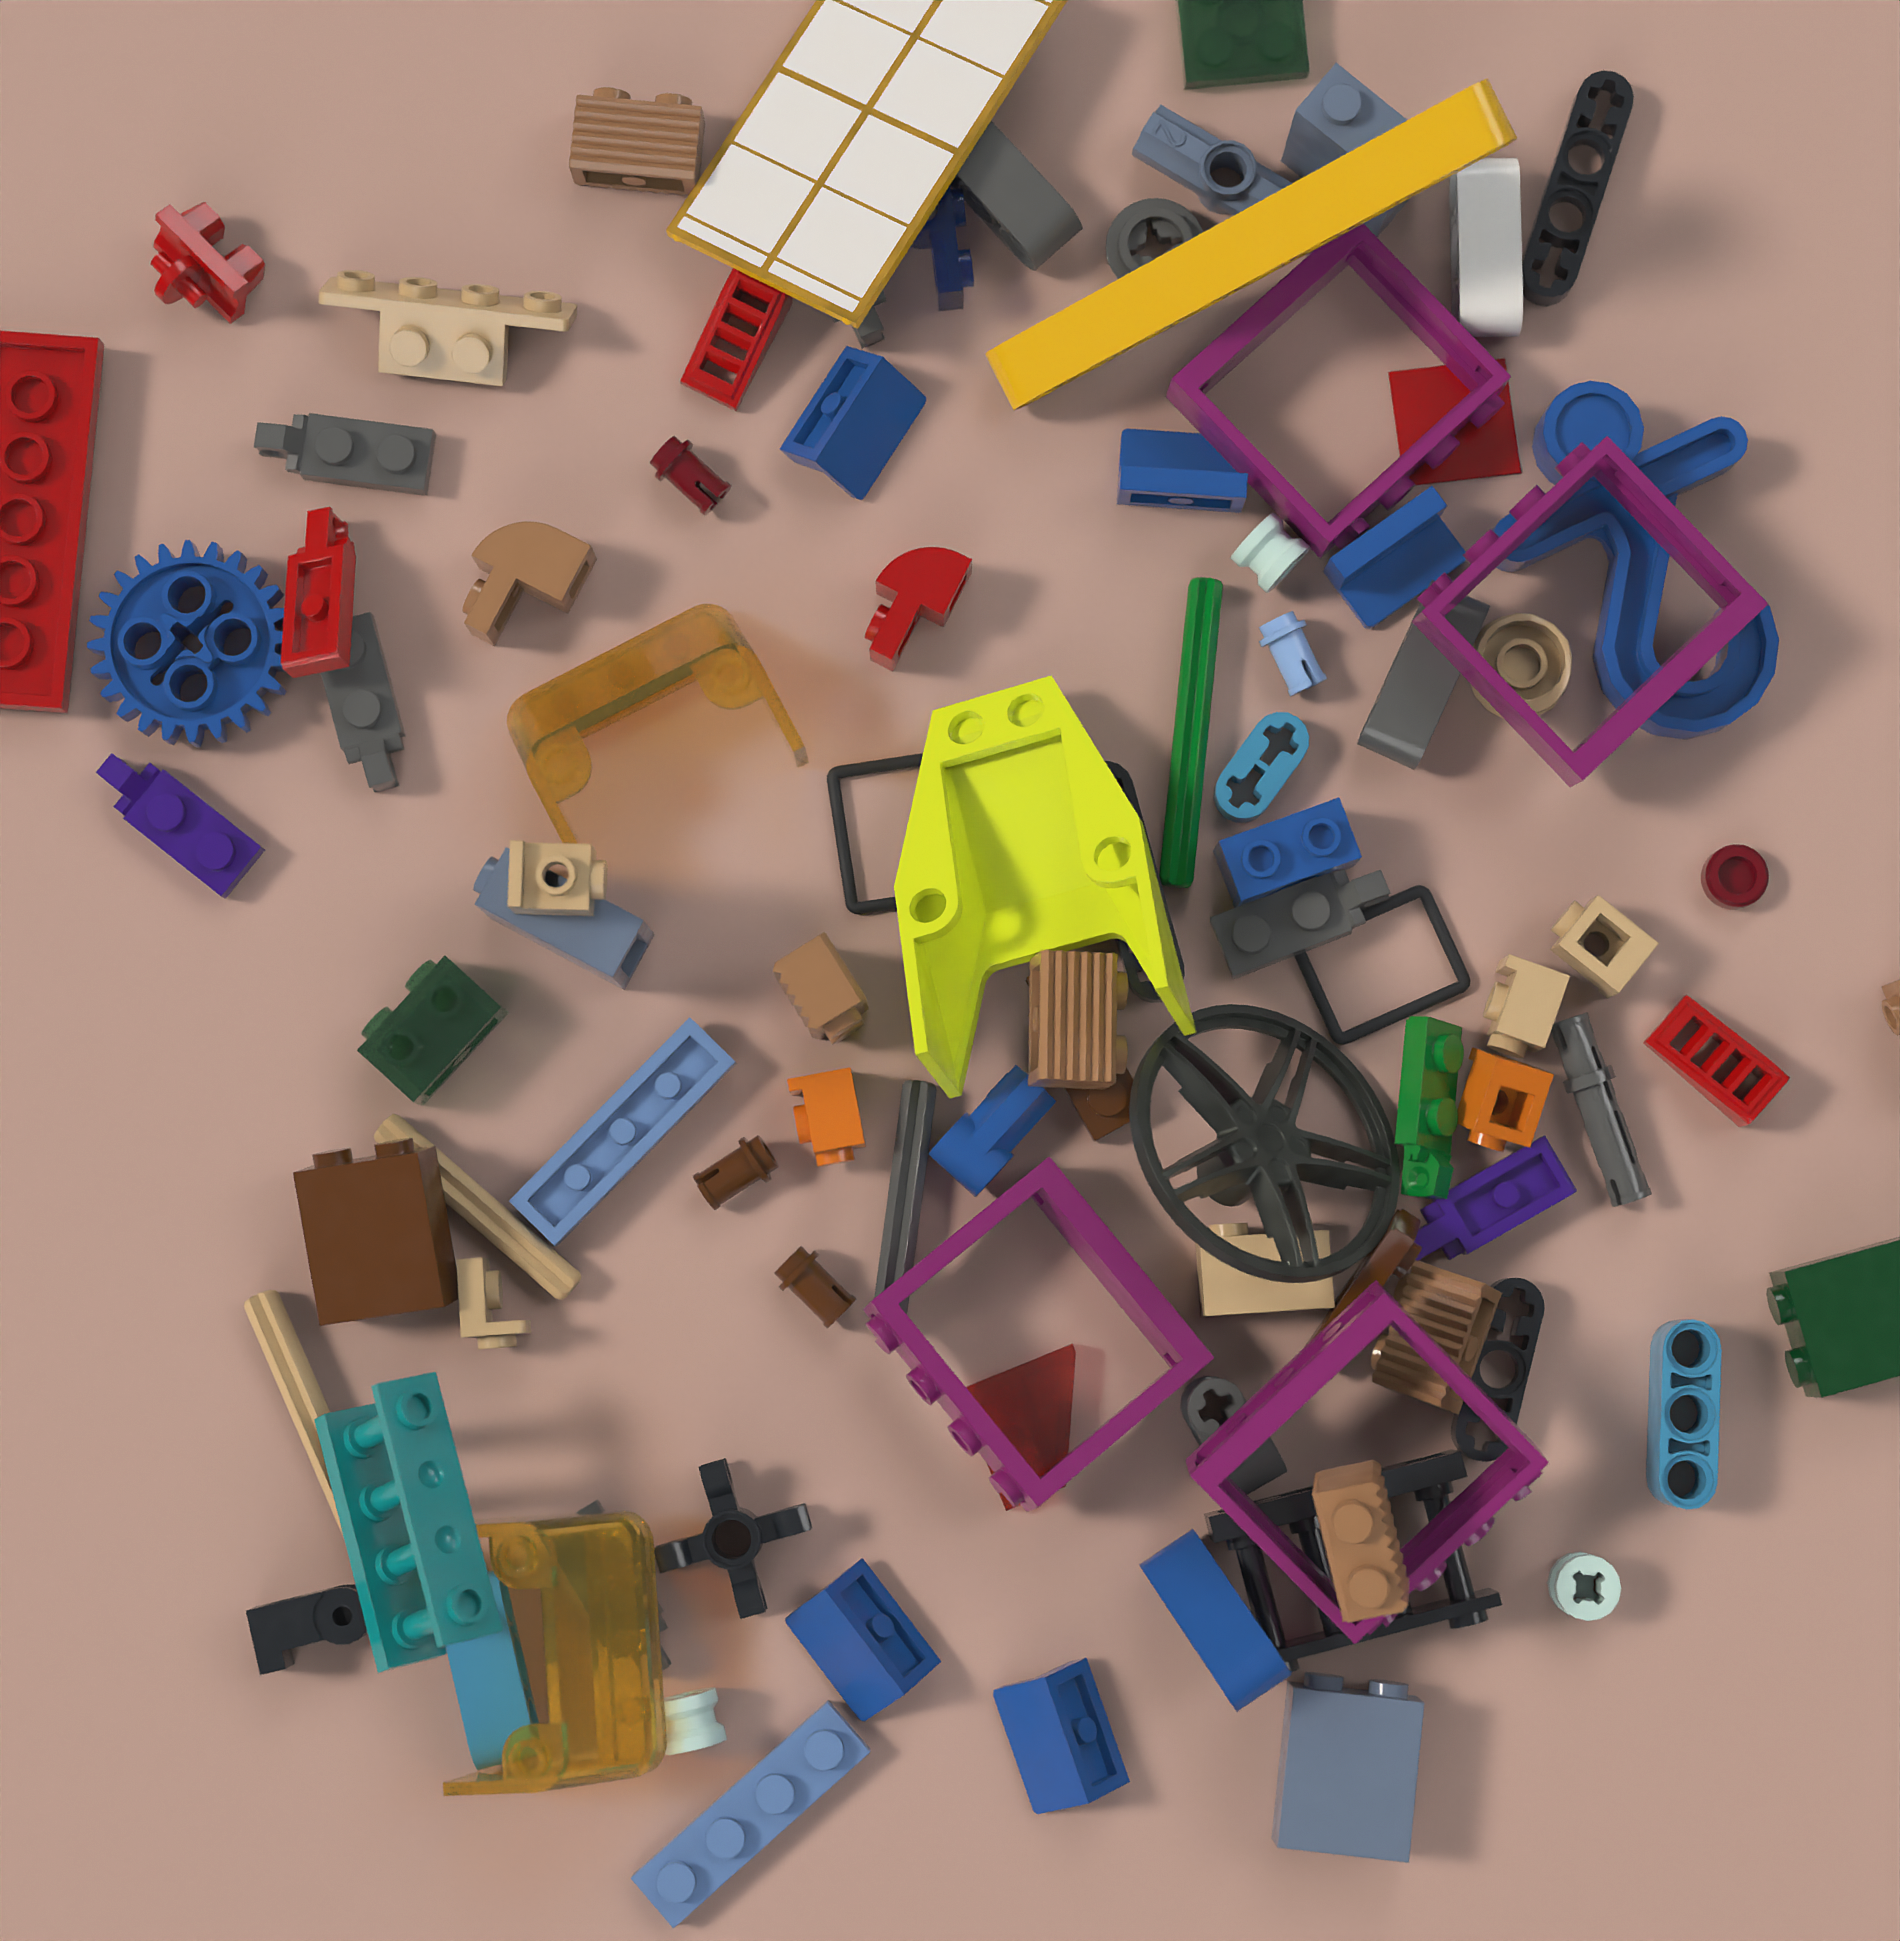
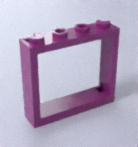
M1362 224L1312 251L1172 377L1166 398L1238 473H1248L1247 483L1321 559L1335 545L1342 550L1362 536L1370 527L1364 518L1380 504L1387 511L1397 505L1414 488L1415 483L1409 477L1422 465L1427 463L1434 470L1443 463L1461 444L1454 436L1469 422H1472L1479 429L1491 419L1505 404L1499 395L1508 383L1511 375L1367 226ZM1349 265L1471 392L1327 523L1205 394Z
M1608 436L1592 450L1581 442L1555 467L1563 478L1546 494L1538 485L1529 491L1509 511L1517 521L1501 537L1492 529H1489L1463 554L1464 558L1471 565L1454 581L1445 572L1417 598L1425 609L1412 620V623L1570 788L1585 780L1768 605L1761 595ZM1594 476L1721 609L1578 746L1571 750L1450 624L1445 616Z
M1050 1156L875 1297L863 1309L870 1318L865 1324L877 1338L875 1341L877 1345L887 1354H891L894 1350L897 1351L911 1369L906 1374V1378L915 1392L928 1405H932L936 1401L953 1420L947 1428L954 1440L968 1455L973 1457L978 1452L995 1472L989 1477V1480L997 1493H1003L1014 1508L1020 1503L1026 1512L1042 1505L1214 1359L1210 1351ZM1030 1197L1170 1367L1040 1478L899 1306L907 1297Z
M1377 1280L1185 1459L1189 1474L1193 1480L1354 1644L1367 1633L1370 1635L1382 1623L1387 1627L1394 1620L1397 1613L1359 1621L1344 1622L1334 1583L1248 1497L1229 1475L1390 1324L1509 1447L1400 1549V1552L1403 1553V1565L1406 1566V1577L1409 1578V1594L1415 1588L1418 1591H1423L1434 1584L1447 1567L1445 1560L1463 1543L1466 1546H1471L1481 1540L1494 1525L1495 1518L1493 1515L1511 1498L1519 1501L1532 1492L1529 1486L1543 1474L1541 1470L1549 1464V1461L1538 1446Z

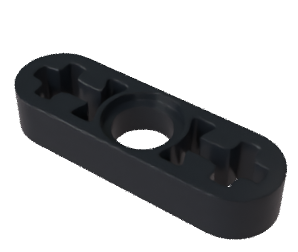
M1505 1278L1496 1281L1491 1287L1502 1293L1501 1297H1510L1513 1289H1518L1521 1291L1520 1301L1529 1305L1528 1315L1516 1317L1510 1335L1516 1336L1523 1335L1522 1347L1520 1349L1515 1344L1504 1340L1488 1341L1486 1336L1472 1379L1489 1397L1498 1399L1508 1398L1506 1411L1504 1412L1517 1425L1545 1305L1541 1292L1533 1283L1522 1278ZM1496 1308L1490 1328L1497 1332H1503L1506 1312ZM1494 1350L1506 1352L1515 1364V1374L1512 1381L1502 1388L1490 1387L1484 1382L1480 1374L1482 1359L1486 1354ZM1463 1401L1459 1415L1454 1414L1451 1424V1437L1458 1451H1461L1462 1455L1481 1462L1496 1460L1509 1447L1498 1437L1496 1442L1485 1441L1482 1450L1474 1449L1475 1438L1466 1434V1426L1468 1422L1478 1423L1481 1418Z

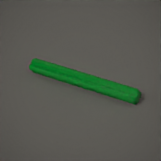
M1206 577L1192 578L1188 585L1159 871L1161 884L1172 888L1190 887L1194 881L1223 593V584L1220 580Z

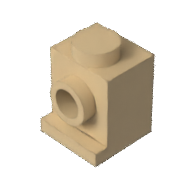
M510 840L507 906L515 914L594 916L595 899H606L607 862L606 860H596L597 851L592 844L524 842L523 840ZM554 865H563L567 867L569 872L567 882L557 888L548 886L545 881L547 870Z
M1599 895L1588 901L1584 907L1574 900L1551 928V931L1560 938L1550 950L1598 988V992L1607 999L1620 993L1659 944ZM1588 934H1595L1602 938L1605 949L1601 956H1593L1585 949L1584 940Z
M1508 954L1499 960L1495 973L1507 976L1505 984L1497 981L1494 983L1483 1012L1484 1018L1492 1020L1487 1036L1490 1037L1487 1046L1497 1052L1523 1059L1526 1050L1536 1053L1545 1049L1570 975Z

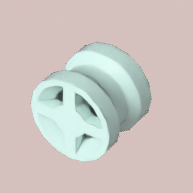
M1273 512L1244 539L1230 559L1239 567H1249L1257 575L1258 585L1268 593L1301 561L1309 551L1310 546L1302 538H1291L1283 530V520Z
M1584 1552L1568 1553L1558 1559L1549 1572L1547 1581L1549 1596L1556 1607L1574 1618L1586 1621L1601 1619L1611 1613L1619 1602L1621 1593L1620 1578L1614 1567L1601 1557ZM1598 1576L1599 1578H1598L1597 1580H1595V1585H1596V1587H1595V1592H1594V1591H1593V1588H1594L1593 1580Z
M716 1687L692 1690L662 1698L652 1703L655 1716L663 1721L666 1734L661 1741L664 1755L694 1751L727 1740L725 1727L716 1721L714 1707L718 1702Z

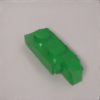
M1409 1016V1019H1406L1394 1144L1404 1146L1401 1194L1422 1199H1447L1454 1170L1450 1164L1452 1157L1450 1153L1452 1135L1458 1123V1111L1455 1104L1458 1070L1461 1068L1464 1058V1049L1461 1041L1462 1027L1429 1016Z

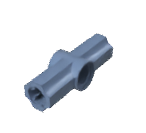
M1160 105L1152 113L1132 150V156L1196 193L1201 204L1209 211L1217 214H1231L1234 216L1292 184V182L1256 162L1252 151L1244 144L1234 140L1221 141L1163 105ZM1219 168H1229L1240 176L1242 182L1237 186L1225 188L1214 182L1210 174Z

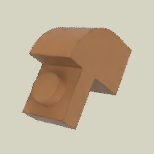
M516 522L493 531L479 543L471 555L479 569L488 573L489 576L486 581L478 579L470 589L462 610L463 613L468 615L464 624L473 636L495 646L523 592L568 614L597 560L591 545L558 528L540 522Z

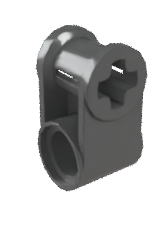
M1203 1376L1194 1379L1186 1386L1181 1396L1180 1409L1184 1420L1200 1446L1247 1401L1235 1384L1216 1376ZM1207 1390L1217 1396H1226L1227 1402L1220 1406V1412L1223 1417L1218 1422L1206 1415L1199 1416L1198 1411L1206 1405L1203 1394ZM1269 1437L1229 1477L1248 1495L1285 1474L1287 1468L1275 1444Z

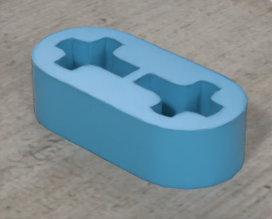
M1275 712L1266 715L1249 734L1220 774L1214 787L1213 800L1217 810L1224 818L1235 823L1253 821L1265 812L1304 758L1309 747L1308 731L1305 724L1298 717L1288 712ZM1284 727L1293 734L1289 744L1296 751L1292 755L1285 751L1280 752L1272 764L1268 766L1260 760L1270 743L1263 733L1268 730L1271 733L1277 734ZM1252 769L1262 775L1252 793L1259 802L1255 806L1249 802H1244L1237 808L1229 802L1233 792L1226 784L1230 780L1241 784Z

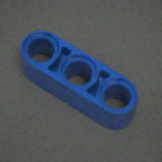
M1191 1529L1139 1564L1236 1712L1292 1675L1263 1629L1194 1529Z

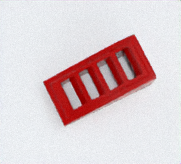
M733 268L714 305L680 383L737 411L793 304L792 297ZM744 293L769 305L766 313L740 301L742 294ZM731 315L757 327L758 330L755 337L727 324ZM719 338L746 351L747 354L744 361L716 348L715 346ZM707 361L736 374L737 376L733 384L703 371Z
M1687 994L1681 998L1643 1042L1738 1127L1752 1123L1790 1079L1769 1058ZM1690 1020L1694 1021L1700 1028L1681 1050L1677 1051L1670 1045L1671 1041ZM1712 1037L1720 1045L1698 1067L1690 1060ZM1732 1055L1739 1063L1723 1082L1719 1084L1712 1078V1075ZM1752 1072L1760 1080L1740 1100L1732 1093Z

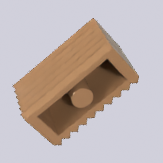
M609 87L595 89L593 96H576L569 169L574 184L579 186L589 185L591 187L601 186L603 188L612 187L618 190L624 188L630 191L639 190L641 192L651 191L653 193L663 192L665 194L675 193L677 195L690 194L700 178L705 131L702 106H694L690 98L673 93L658 94L655 97V102L630 100L631 96L626 91Z
M825 932L774 963L773 974L778 984L781 985L785 995L788 996L792 1006L795 1007L798 1016L801 1017L812 1038L821 1040L827 1036L833 1045L864 1026L861 1014L869 1010L867 999Z
M1041 950L1031 958L1029 965L1028 1085L1032 1087L1105 1090L1116 1083V1074H1124L1127 1065V1039L1124 1035H1117V1010H1124L1128 999L1127 973L1117 971V954Z
M1415 1260L1411 1267V1273H1407L1402 1279H1399L1393 1298L1472 1378L1502 1293L1485 1283ZM1390 1325L1389 1334L1385 1333L1380 1336L1372 1352L1371 1366L1375 1370L1372 1374V1382L1393 1392L1459 1415L1463 1400Z
M1375 1460L1321 1470L1315 1473L1312 1495L1344 1622L1359 1621L1403 1612L1408 1605L1409 1578L1406 1577V1566L1403 1565L1400 1541L1396 1539L1397 1528L1393 1526L1394 1515L1390 1513L1391 1503L1387 1501L1388 1490L1384 1488L1385 1477L1381 1475L1382 1465Z

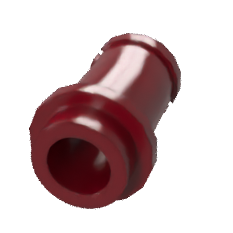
M672 436L661 446L650 461V464L657 470L655 478L659 481L666 478L706 516L718 503L700 487V484L702 483L717 498L720 497L721 499L729 492L731 485L721 479L691 451L692 442L685 440L682 443L676 436Z

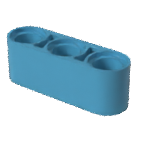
M1694 1319L1668 1321L1656 1330L1650 1345L1647 1485L1652 1495L1661 1503L1686 1510L1700 1508L1708 1503L1715 1494L1718 1482L1722 1349L1720 1338L1715 1330L1705 1322ZM1684 1330L1692 1333L1699 1344L1698 1357L1694 1363L1687 1367L1680 1365L1672 1354L1673 1340L1677 1334ZM1686 1395L1696 1405L1697 1418L1691 1428L1680 1432L1672 1424L1669 1413L1673 1402L1680 1396ZM1685 1460L1694 1470L1695 1482L1689 1493L1677 1497L1670 1490L1667 1478L1672 1466L1679 1461Z
M501 1569L488 1571L503 1631L446 1646L468 1747L477 1770L542 1755L543 1753L542 1735L508 1586Z

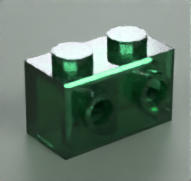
M445 955L437 964L430 959L414 972L405 985V988L410 993L393 1011L386 1006L367 1023L361 1032V1035L367 1040L357 1049L364 1058L412 1102L421 1106L426 1104L509 1014L500 1003Z

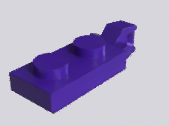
M111 753L95 772L123 794L113 807L124 815V820L224 899L228 897L265 851L263 847L164 769L160 771L150 762L139 774L123 760Z
M1544 1135L1532 1141L1530 1148L1524 1146L1450 1188L1447 1199H1431L1432 1203L1420 1209L1427 1224L1419 1227L1415 1243L1422 1247L1416 1260L1418 1261L1440 1247L1448 1260L1460 1254L1467 1255L1577 1192L1546 1136Z

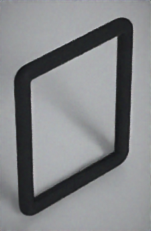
M923 753L836 766L827 774V786L845 904L847 909L853 914L860 915L897 909L895 897L858 902L839 778L917 767L921 765Z
M1422 885L1411 887L1389 897V900L1361 911L1365 920L1368 921L1420 898L1455 973L1457 982L1342 1032L1307 953L1303 952L1294 956L1333 1041L1337 1044H1349L1468 990L1471 982L1470 976L1433 895L1427 887Z

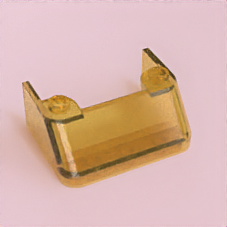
M715 604L696 605L526 692L513 702L507 715L509 735L562 843L581 844L560 803L582 791L590 780L592 759L582 739L695 681H698L707 699L723 709H741L762 699L797 768L809 762L805 745L763 665L737 622L726 609Z
M630 1511L474 1519L479 1538H489L490 1563L497 1578L506 1586L514 1589L541 1588L549 1723H532L516 1729L508 1737L503 1747L502 1767L482 1769L443 1782V1796L539 1793L632 1779L653 1771L659 1766L665 1756L667 1737L654 1540L647 1522L641 1516Z

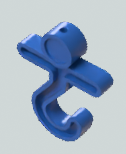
M1586 381L1569 386L1553 399L1534 428L1532 450L1537 467L1547 480L1555 485L1563 478L1555 467L1581 442L1592 450L1608 436L1665 497L1676 506L1677 496L1730 470L1746 452L1748 438L1745 429L1739 422L1730 417L1720 416L1707 420L1639 452L1642 447L1644 433L1639 408L1627 393L1612 384ZM1592 476L1496 568L1501 571L1514 572L1522 570L1587 538L1596 539L1601 542L1607 554L1609 565L1592 659L1601 691L1616 709L1660 667L1655 657L1653 641L1670 555L1613 495ZM1508 514L1499 520L1492 530L1501 537L1517 520L1511 514ZM1769 604L1717 653L1715 666L1707 679L1695 682L1687 681L1639 728L1651 735L1686 740L1718 732L1758 704L1775 675L1779 637ZM1720 607L1716 610L1714 615L1721 609Z

